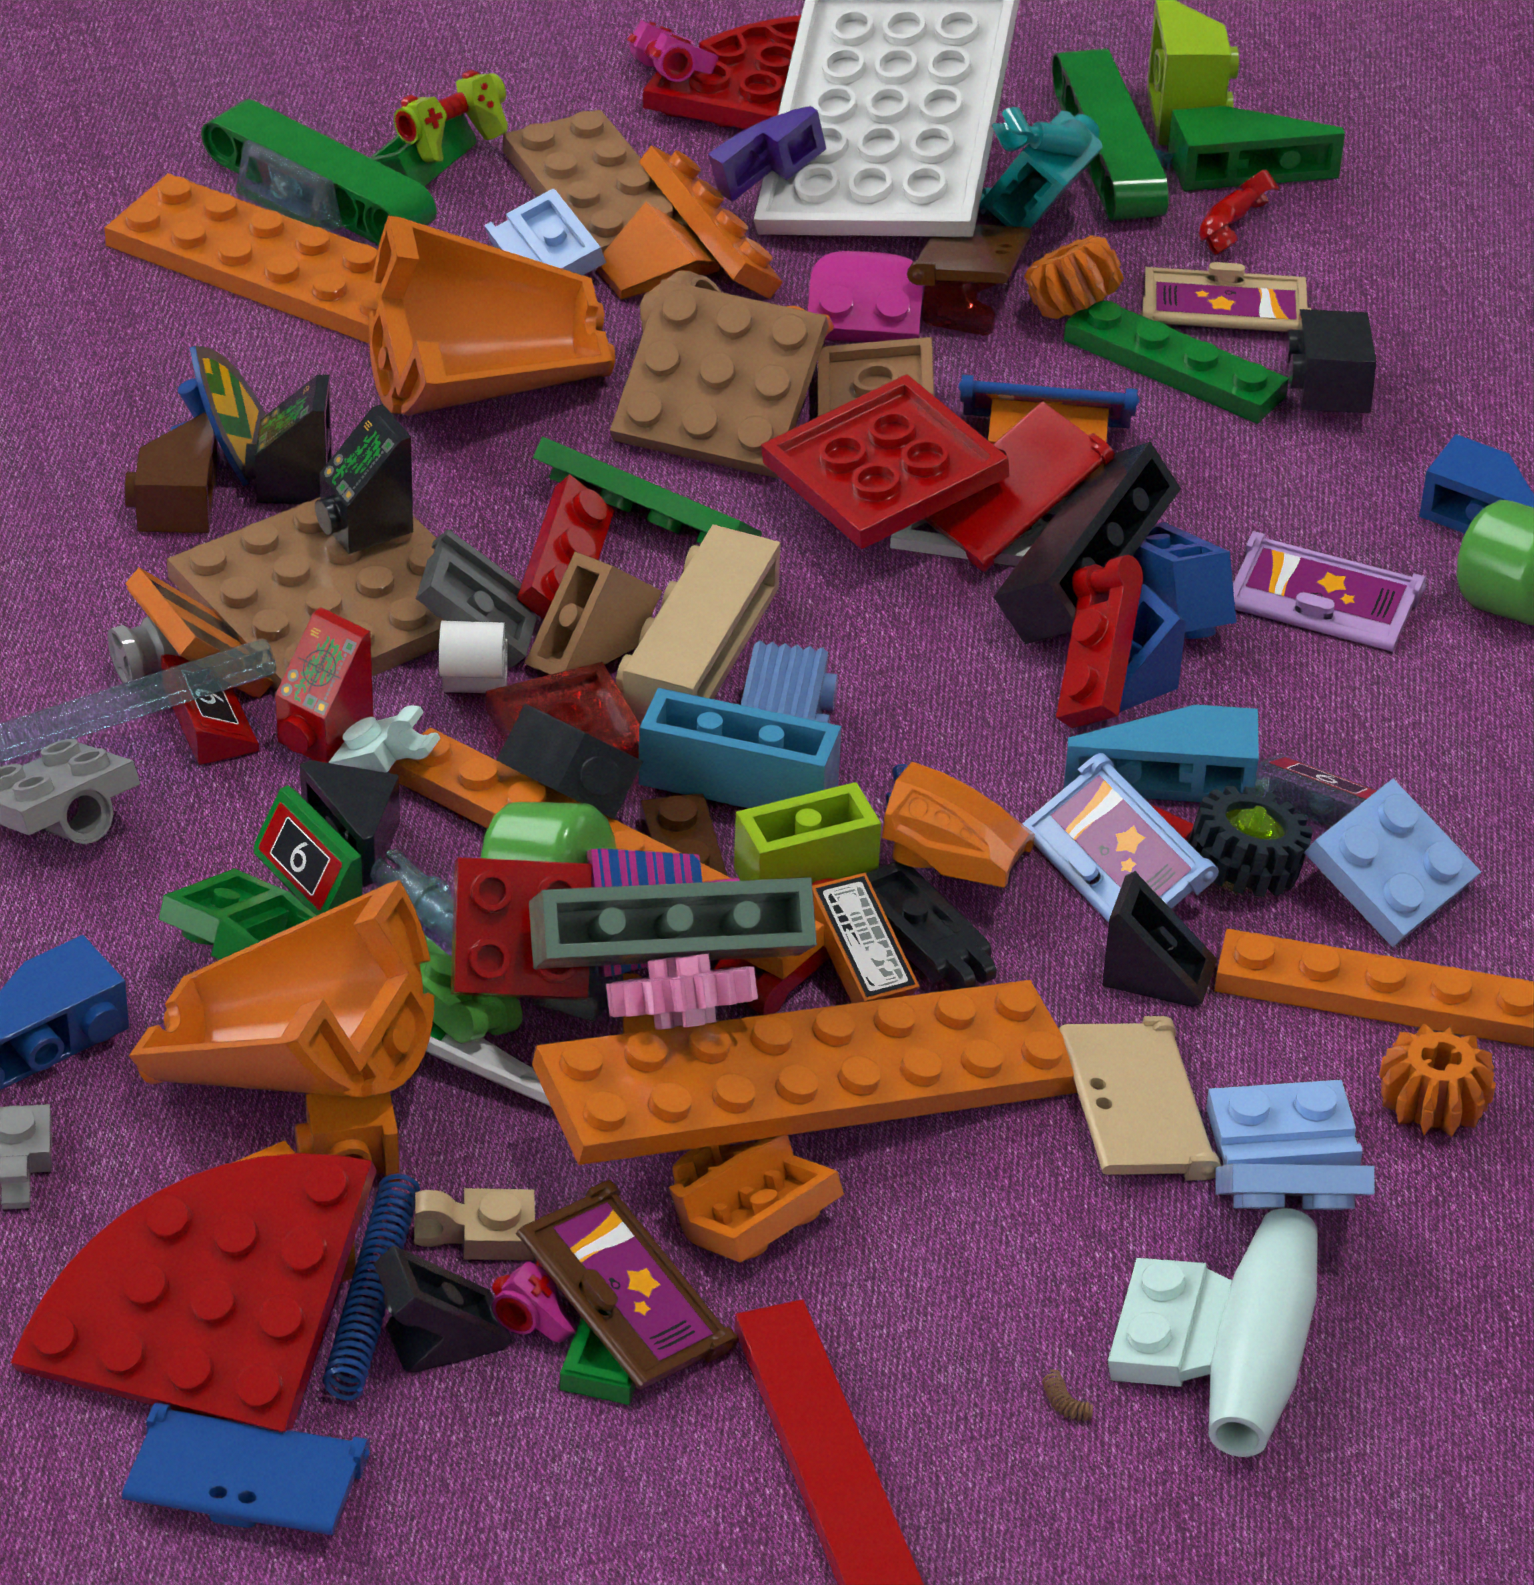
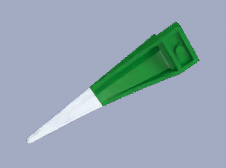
M234 868L165 894L158 919L182 929V936L192 942L213 945L211 956L221 960L309 920L316 915L289 891ZM433 1022L426 1053L551 1107L532 1067L512 1057L483 1038L459 1043Z

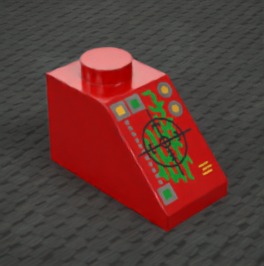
M322 607L312 614L275 694L277 737L279 743L314 761L328 763L344 743L343 734L346 730L364 718L374 717L371 632Z

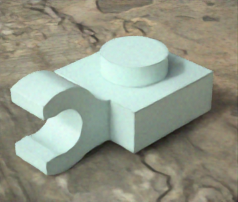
M406 706L397 716L381 720L367 717L353 724L343 734L344 743L328 763L388 772L396 760L406 758L418 760L427 757L441 738L438 733H430L428 735L417 733L412 727L424 712L420 706Z

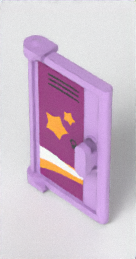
M1253 531L1246 545L1245 559L1233 583L1235 610L1394 652L1412 607L1417 608L1426 589V576L1414 573L1411 577L1267 539L1265 534Z

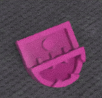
M838 251L820 258L811 273L808 312L829 315L834 328L832 332L825 336L824 340L868 343L919 338L923 286L911 283L907 277V270L913 261L896 254L863 251Z

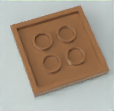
M662 279L610 428L613 441L779 478L763 463L761 444L796 427L829 327L827 316Z

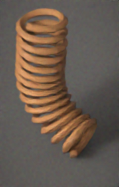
M1050 1369V1372L1055 1373L1046 1375L1042 1379V1385L1051 1406L1055 1408V1411H1059L1060 1415L1064 1414L1065 1418L1070 1416L1071 1420L1076 1417L1078 1412L1077 1420L1080 1421L1083 1411L1084 1421H1090L1093 1414V1405L1091 1404L1089 1409L1088 1401L1085 1404L1084 1401L1081 1402L1072 1398L1067 1391L1060 1372ZM1051 1376H1057V1377H1052V1378L1048 1379V1380L1045 1382V1380H1046L1047 1378H1049V1377H1051Z

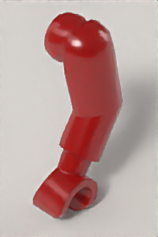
M1262 170L1239 186L1241 190L1233 191L1207 212L1200 225L1199 236L1201 242H1207L1209 250L1215 256L1238 241V236L1229 226L1243 218L1251 206L1258 208L1267 204L1269 200L1264 192L1280 190L1267 170Z

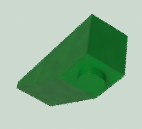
M1229 106L1172 110L1168 154L1171 153L1173 155L1171 164L1183 191L1239 187L1262 170H1267L1276 183L1333 179L1340 176L1345 131L1343 127Z

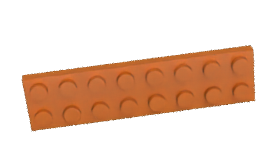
M1031 980L730 1019L692 1027L678 1026L669 1029H655L536 1045L532 1061V1067L578 1165L1078 1093L1063 1036Z

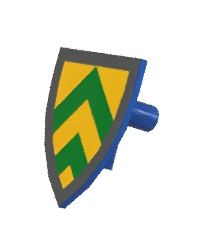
M189 347L196 378L183 382L178 387V393L194 418L206 412L216 439L242 485H249L250 479H246L245 475L247 443L257 444L260 420L265 417L266 412L240 372L223 355L209 347ZM183 422V423H180V424H177V425L172 426V427H171V430L177 428L178 426H180V425H182V424H184V423H186V422Z

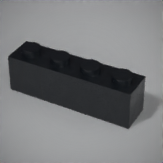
M1151 442L1116 452L1115 458L1107 465H1100L1072 491L993 596L1025 645L1071 632L1078 601L1073 589L1074 573L1080 568L1094 564L1105 568L1110 559L1123 555L1133 556L1181 490Z

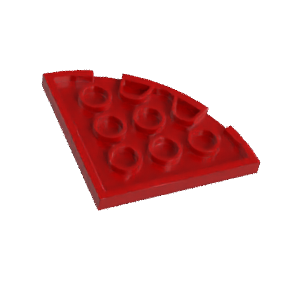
M802 15L750 23L699 42V48L719 56L712 74L694 70L686 80L675 82L670 81L657 72L643 89L642 108L659 111L671 117L684 116L713 122L720 127H738L748 129L757 123L778 115Z
M295 1153L260 1156L214 1167L188 1176L153 1193L122 1213L101 1230L66 1265L44 1294L26 1325L10 1363L18 1372L153 1405L155 1402L168 1404L171 1406V1410L232 1420L285 1433L286 1430H292L377 1171L373 1162L330 1154Z

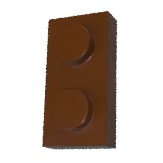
M703 793L641 800L640 820L645 835L681 853L697 854L701 863L728 876Z

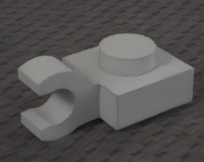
M50 1104L0 1107L2 1210L30 1208L31 1173L52 1172V1117Z

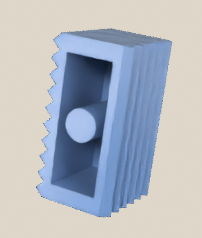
M761 640L754 644L741 705L830 723V715L822 714V710L834 711L838 674L827 673L828 652L823 647L815 651L811 646H808L803 650L798 644L790 648L786 643L777 646L774 642L766 645Z

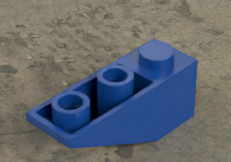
M80 935L25 961L0 990V1090L39 1071L46 1070L70 1056L100 1042L107 1041L114 1035L129 1029L125 980L84 935Z

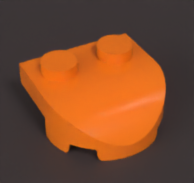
M788 1135L758 1139L757 1142L735 1146L722 1144L691 1149L673 1165L672 1171L675 1183L673 1186H669L679 1223L686 1238L701 1248L740 1263L761 1255L768 1248V1244L794 1227L813 1221L820 1214V1210L844 1195L838 1171L793 1155Z

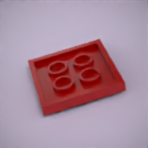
M908 374L761 444L763 463L860 549L879 542L1010 476L1008 457Z

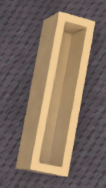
M712 525L700 546L693 545L690 548L685 560L684 571L678 582H669L657 616L646 619L641 630L638 647L633 655H624L620 662L616 676V689L623 691V718L642 723L657 688L710 699L715 698L779 589L781 542Z

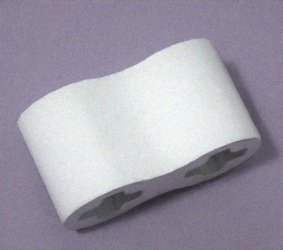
M441 621L439 675L442 677L443 692L506 694L508 642L505 639V623Z

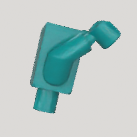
M1019 107L1005 109L1002 112L1005 123H993L991 125L1000 144L1009 152L1016 151L1024 146L1026 147L992 188L983 187L979 204L980 213L982 215H994L1005 226L1028 227L1031 229L1075 182L1103 148L1101 141L1098 139L1100 136L1099 127L1089 116L1084 114L1073 116L1068 111H1061L1050 123L1038 121L1029 126Z

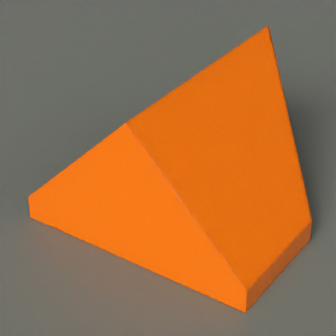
M645 202L603 252L606 263L596 268L599 275L622 300L649 292L659 285L662 279L666 280L678 271H691L704 276L720 271V264L694 232L648 202Z

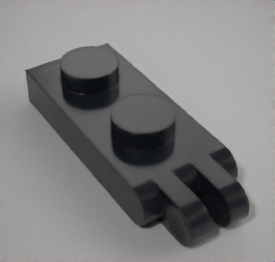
M894 861L866 873L904 955L932 982L945 979L956 990L975 987L976 981L984 984L996 978L997 969L991 958L992 951L988 940L913 867Z

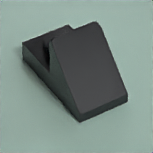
M394 1245L374 1263L385 1291L383 1295L384 1304L392 1314L387 1321V1330L401 1365L406 1372H420L502 1351L512 1342L508 1330L500 1324L492 1311L494 1297L491 1290Z

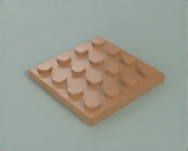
M319 497L167 558L168 578L182 593L213 610L273 681L271 687L276 692L312 614L320 607L371 632L372 676H375L439 648L441 621L445 620L434 615L416 599L427 560L434 554V549L432 548L433 541L437 538L414 516L413 533L348 554L333 534L327 535L322 530L315 512V503L317 500H320Z

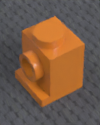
M390 1091L363 1098L305 1094L307 1123L295 1124L297 1153L330 1154L369 1160L373 1162L377 1170L376 1174L384 1173L385 1177L392 1174H400L398 1129ZM393 1179L389 1182H397L400 1179Z

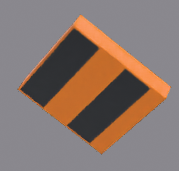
M140 567L127 580L125 584L128 587L126 589L180 656L254 698L255 696L260 698L273 684L267 673L213 610Z

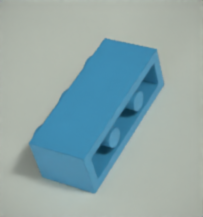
M657 688L639 727V760L643 761L639 769L638 785L684 795L703 793L705 799L745 808L757 807L837 787L839 783L842 726Z

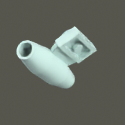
M1280 1208L1267 1213L1233 1276V1280L1207 1269L1206 1263L1137 1258L1108 1358L1111 1381L1181 1387L1183 1381L1210 1374L1208 1432L1211 1442L1221 1451L1238 1457H1250L1262 1452L1295 1388L1317 1299L1318 1230L1315 1222L1308 1215L1295 1209Z

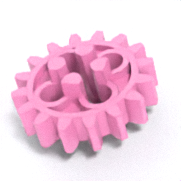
M709 954L647 961L649 977L633 978L606 984L610 1016L654 1015L655 1029H669L682 1025L683 1027H692L716 1022L715 1006L734 1005L758 999L754 967L710 969Z

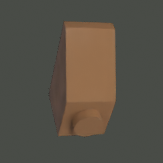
M574 552L524 664L566 682H573L637 648L642 627L646 619L652 617L662 591L612 565Z

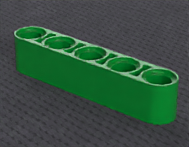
M1102 48L1054 53L1052 59V82L1062 111H1068L1073 116L1077 114L1087 115L1096 122L1100 130L1098 139L1101 141L1103 148L1086 168L1109 220L1119 221L1165 216L1168 211L1169 202L1166 176L1110 50Z
M242 100L205 123L202 127L201 137L203 145L214 161L377 245L380 243L388 216L401 217L426 226L436 219L437 209L435 201L430 192L419 182L255 100ZM258 149L328 183L337 218L268 184L265 180Z

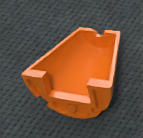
M388 216L380 239L372 282L381 284L376 295L378 309L377 311H369V345L373 378L378 395L388 411L407 416L596 376L609 377L612 374L615 365V349L611 343H608L606 332L602 331L605 317L604 307L601 302L597 301L592 278L401 217Z
M397 880L385 884L183 976L165 1002L167 1008L164 1014L165 1030L159 1024L148 1027L129 1055L137 1066L143 1080L151 1085L172 1082L362 1098L380 1095L403 1085L419 1067L425 1055L433 1024L434 995L430 993L423 994L420 964L431 960L418 915L401 881Z

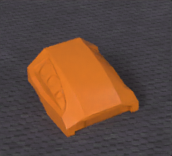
M911 762L895 781L885 811L882 838L894 841L892 858L901 864L917 868H935L944 876L1005 888L1008 884L1011 868L1024 851L1031 852L1033 850L1035 833L1001 806L971 786L941 771Z

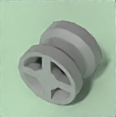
M149 616L142 619L140 626L130 629L120 625L108 630L107 639L110 655L119 678L127 687L142 683L146 675L154 672L162 676L161 655L170 654L177 656L175 648Z

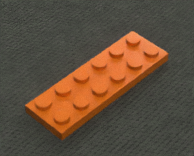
M169 173L104 227L105 242L108 247L369 343V311H377L378 309L376 295L381 286L380 283L372 282L378 249L370 245L358 243L328 232L323 228L314 227L284 216L277 211L262 208L235 198L230 194L218 192Z

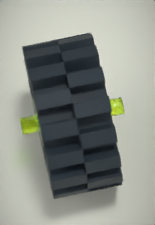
M1225 786L1223 793L1216 788L1209 792L1208 797L1204 796L1188 843L1203 858L1209 859L1218 868V876L1213 881L1214 883L1222 887L1226 881L1234 884L1232 891L1241 894L1244 893L1245 887L1252 889L1254 896L1265 897L1267 889L1276 896L1283 894L1284 888L1290 890L1294 887L1296 880H1298L1306 857L1304 852L1312 841V827L1306 826L1308 819L1303 813L1293 815L1295 806L1288 801L1281 805L1275 803L1277 795L1266 792L1265 798L1256 796V788L1245 786L1243 793H1239L1235 786Z

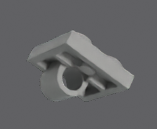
M76 739L61 740L44 747L40 752L41 758L23 766L20 764H10L0 767V825L26 835H31L45 829L52 834L81 844L96 842L107 833L113 819V807L110 798L140 785L133 760L106 752L105 749H97L79 743ZM78 797V812L74 819L68 823L66 815L68 807Z

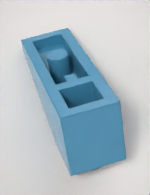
M1191 705L1069 737L1063 789L1081 775L1078 771L1079 767L1094 755L1104 753L1113 762V768L1144 799L1201 802L1204 796L1208 797L1209 792L1216 788L1223 793L1225 786H1235L1239 793H1243L1245 786L1255 788L1259 761L1258 709Z

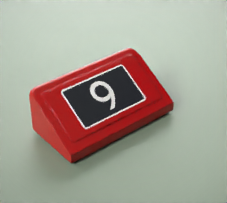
M170 654L161 655L163 688L198 765L259 751V743L231 684L184 657Z

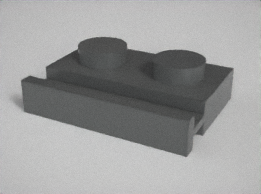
M447 529L433 541L432 548L434 549V554L427 560L416 599L434 615L443 618L445 621L505 623V639L508 642L507 666L512 668L526 657L537 619L534 612L517 599L522 583L451 530Z

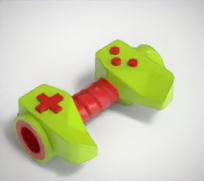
M474 70L463 72L462 79L456 81L457 93L439 101L436 97H416L414 95L404 97L401 100V108L397 109L394 113V125L398 135L407 144L415 143L422 160L431 163L443 161L442 138L445 121L466 113L484 140H492L505 134L508 124L501 104L506 100V88L498 75L494 73L480 74Z

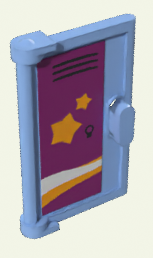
M1099 753L1078 768L1081 774L1022 823L1035 833L1034 845L1108 922L1125 875L1136 871L1170 909L1192 891L1198 895L1216 879L1219 872L1218 868L1209 859L1203 858L1113 768V762L1104 753ZM1100 877L1097 883L1089 884L1094 878Z

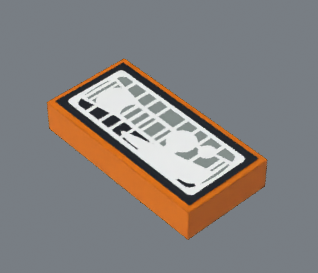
M866 873L813 885L814 917L816 921L824 924L825 948L851 1003L913 995L920 986Z

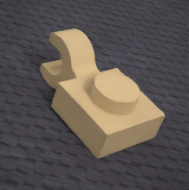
M464 1188L463 1204L454 1201L448 1194L437 1190H423L415 1193L414 1244L424 1247H435L451 1243L463 1244L464 1259L534 1260V1256L516 1235L519 1228L535 1221L533 1189Z

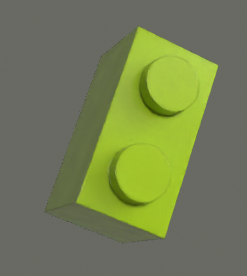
M857 782L736 811L734 870L740 881L812 878V883L826 878L841 879L861 873H868L879 868L881 822Z

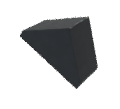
M313 760L300 764L301 797L361 855L362 885L366 887L376 883L400 824L399 775Z
M1136 871L1125 875L1109 918L1102 986L1189 1007L1203 1003L1217 958Z

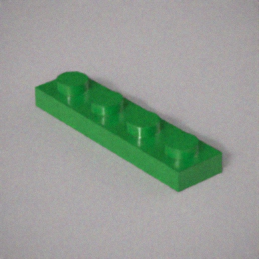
M1103 300L1096 302L1087 309L1078 311L1065 323V342L1256 424H1259L1287 397L1288 377L1266 369L1261 364L1247 361L1219 349L1209 342L1200 341L1174 330L1162 322L1153 321L1122 308L1112 301Z
M543 436L533 456L534 459L552 467L549 479L560 483L570 474L583 485L587 482L601 488L599 495L605 503L630 513L635 503L650 510L647 521L679 534L684 524L700 531L696 540L700 544L712 525L759 537L763 533L738 519Z

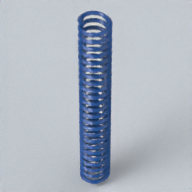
M405 1174L388 1175L379 1183V1189L377 1190L372 1213L367 1223V1230L365 1231L360 1254L355 1265V1271L353 1272L350 1288L348 1289L343 1312L330 1351V1357L328 1358L325 1374L323 1375L322 1382L325 1389L331 1395L341 1400L351 1401L360 1398L363 1395V1388L366 1386L365 1379L368 1377V1370L371 1367L373 1353L375 1352L378 1335L381 1331L380 1327L383 1325V1318L387 1309L383 1301L385 1291L382 1284L369 1281L366 1278L369 1277L380 1281L378 1274L372 1273L368 1269L376 1271L374 1264L370 1261L376 1262L381 1257L373 1253L376 1252L383 1255L388 1249L375 1246L376 1244L387 1248L394 1245L404 1250V1243L407 1239L406 1235L409 1233L411 1219L414 1214L413 1211L415 1210V1193L420 1191L418 1182ZM393 1179H403L410 1182L414 1189L402 1182H388ZM391 1187H400L408 1190L410 1193L407 1194L399 1190H393ZM389 1195H393L401 1199H407L408 1201L405 1202L400 1199L390 1198ZM387 1203H391L392 1205H395V1206H398V1207H404L405 1210H402V1209L397 1208V1207L388 1206ZM388 1211V1212H390V1213H392V1214H395V1215H402L403 1218H399V1217L394 1216V1215H389V1214H386V1213H384V1212ZM386 1219L389 1222L399 1223L401 1226H397L392 1223H385L382 1220ZM380 1228H385L390 1231H396L398 1232V1234H394L388 1231H382L380 1230ZM377 1236H382L387 1239H394L396 1242L393 1243L388 1240L379 1239ZM363 1286H368V1287H371V1288H374V1289H379V1290H381L382 1292H376V1291H373V1290H369V1289L364 1288ZM365 1294L370 1297H376L379 1300L375 1301L370 1298H364L361 1295ZM358 1303H364L370 1306H375L377 1309L364 1307L359 1305ZM360 1311L366 1314H371L374 1317L370 1318L365 1315H360L356 1312ZM353 1320H359L365 1323H370L372 1326L358 1324ZM351 1329H358V1330H361V1331H366V1332H368L369 1334H368V1335L362 1334V1333H359V1332H355V1331H353V1330H351ZM348 1337H354L360 1340H365L367 1343L353 1341ZM346 1346H353V1347H356V1348H360V1349H363L364 1352H359V1351H356V1350H352V1349H350V1348H348V1347H346ZM347 1354V1355H352V1356H355V1357H359V1358H361L362 1360H355V1359H352V1358H348V1357H346L345 1355ZM341 1363H347V1364H350V1365H354V1366H357V1367L360 1368V1369H353V1368H351V1367H346V1366H344V1365L341 1364ZM339 1372L353 1374L356 1378L344 1376ZM333 1374L335 1377L344 1382L358 1384L356 1386H346L340 1384L333 1378ZM330 1383L340 1390L346 1392L356 1391V1393L353 1395H344L338 1393L337 1391L333 1390Z

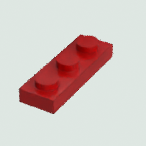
M570 474L554 488L517 596L520 602L542 619H545L574 552L599 560L614 514V509L605 503L597 492L588 489Z

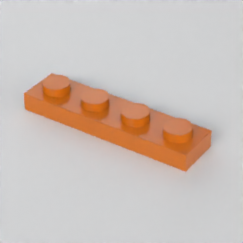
M651 145L639 160L640 165L731 279L771 299L783 281L769 265L773 259L770 253L757 242L745 236L748 230L747 225L734 213L721 206L725 200L724 197L709 183L698 178L697 175L701 169L692 159L680 151L675 150L672 155H669Z

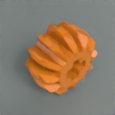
M1091 235L1082 240L1077 239L1070 244L1060 246L1053 252L1045 254L1043 258L1034 261L1024 275L1029 287L1027 291L1033 304L1038 306L1042 316L1054 319L1065 315L1071 316L1077 311L1087 309L1096 302L1103 301L1106 296L1115 293L1124 280L1119 267L1121 263L1115 250H1111L1106 238Z
M1424 1023L1416 1034L1399 1032L1396 1042L1393 1043L1392 1048H1387L1386 1056L1381 1061L1379 1077L1382 1078L1381 1095L1383 1097V1107L1395 1110L1398 1125L1412 1122L1420 1124L1423 1135L1431 1128H1441L1451 1137L1460 1125L1475 1128L1483 1112L1488 1110V1105L1492 1103L1496 1082L1493 1081L1494 1065L1492 1063V1053L1479 1049L1476 1035L1461 1038L1454 1035L1451 1025L1444 1032H1434Z

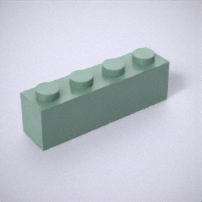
M812 878L551 889L540 891L529 901L533 969L647 964V961L675 956L688 957L696 954H709V960L800 956L817 945Z

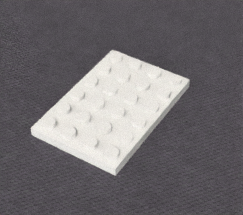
M805 0L779 114L806 106H812L818 110L827 149L788 180L774 171H771L763 178L754 216L757 235L973 237L994 133L991 125L996 123L1020 0Z

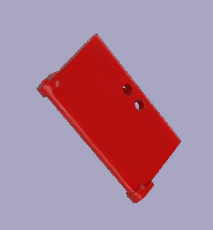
M1043 401L993 444L1008 457L1009 477L924 518L925 521L964 550L968 560L983 572H986L993 566L996 557L1100 465H1107L1115 458L1114 451L1104 440L1094 433L1087 435Z

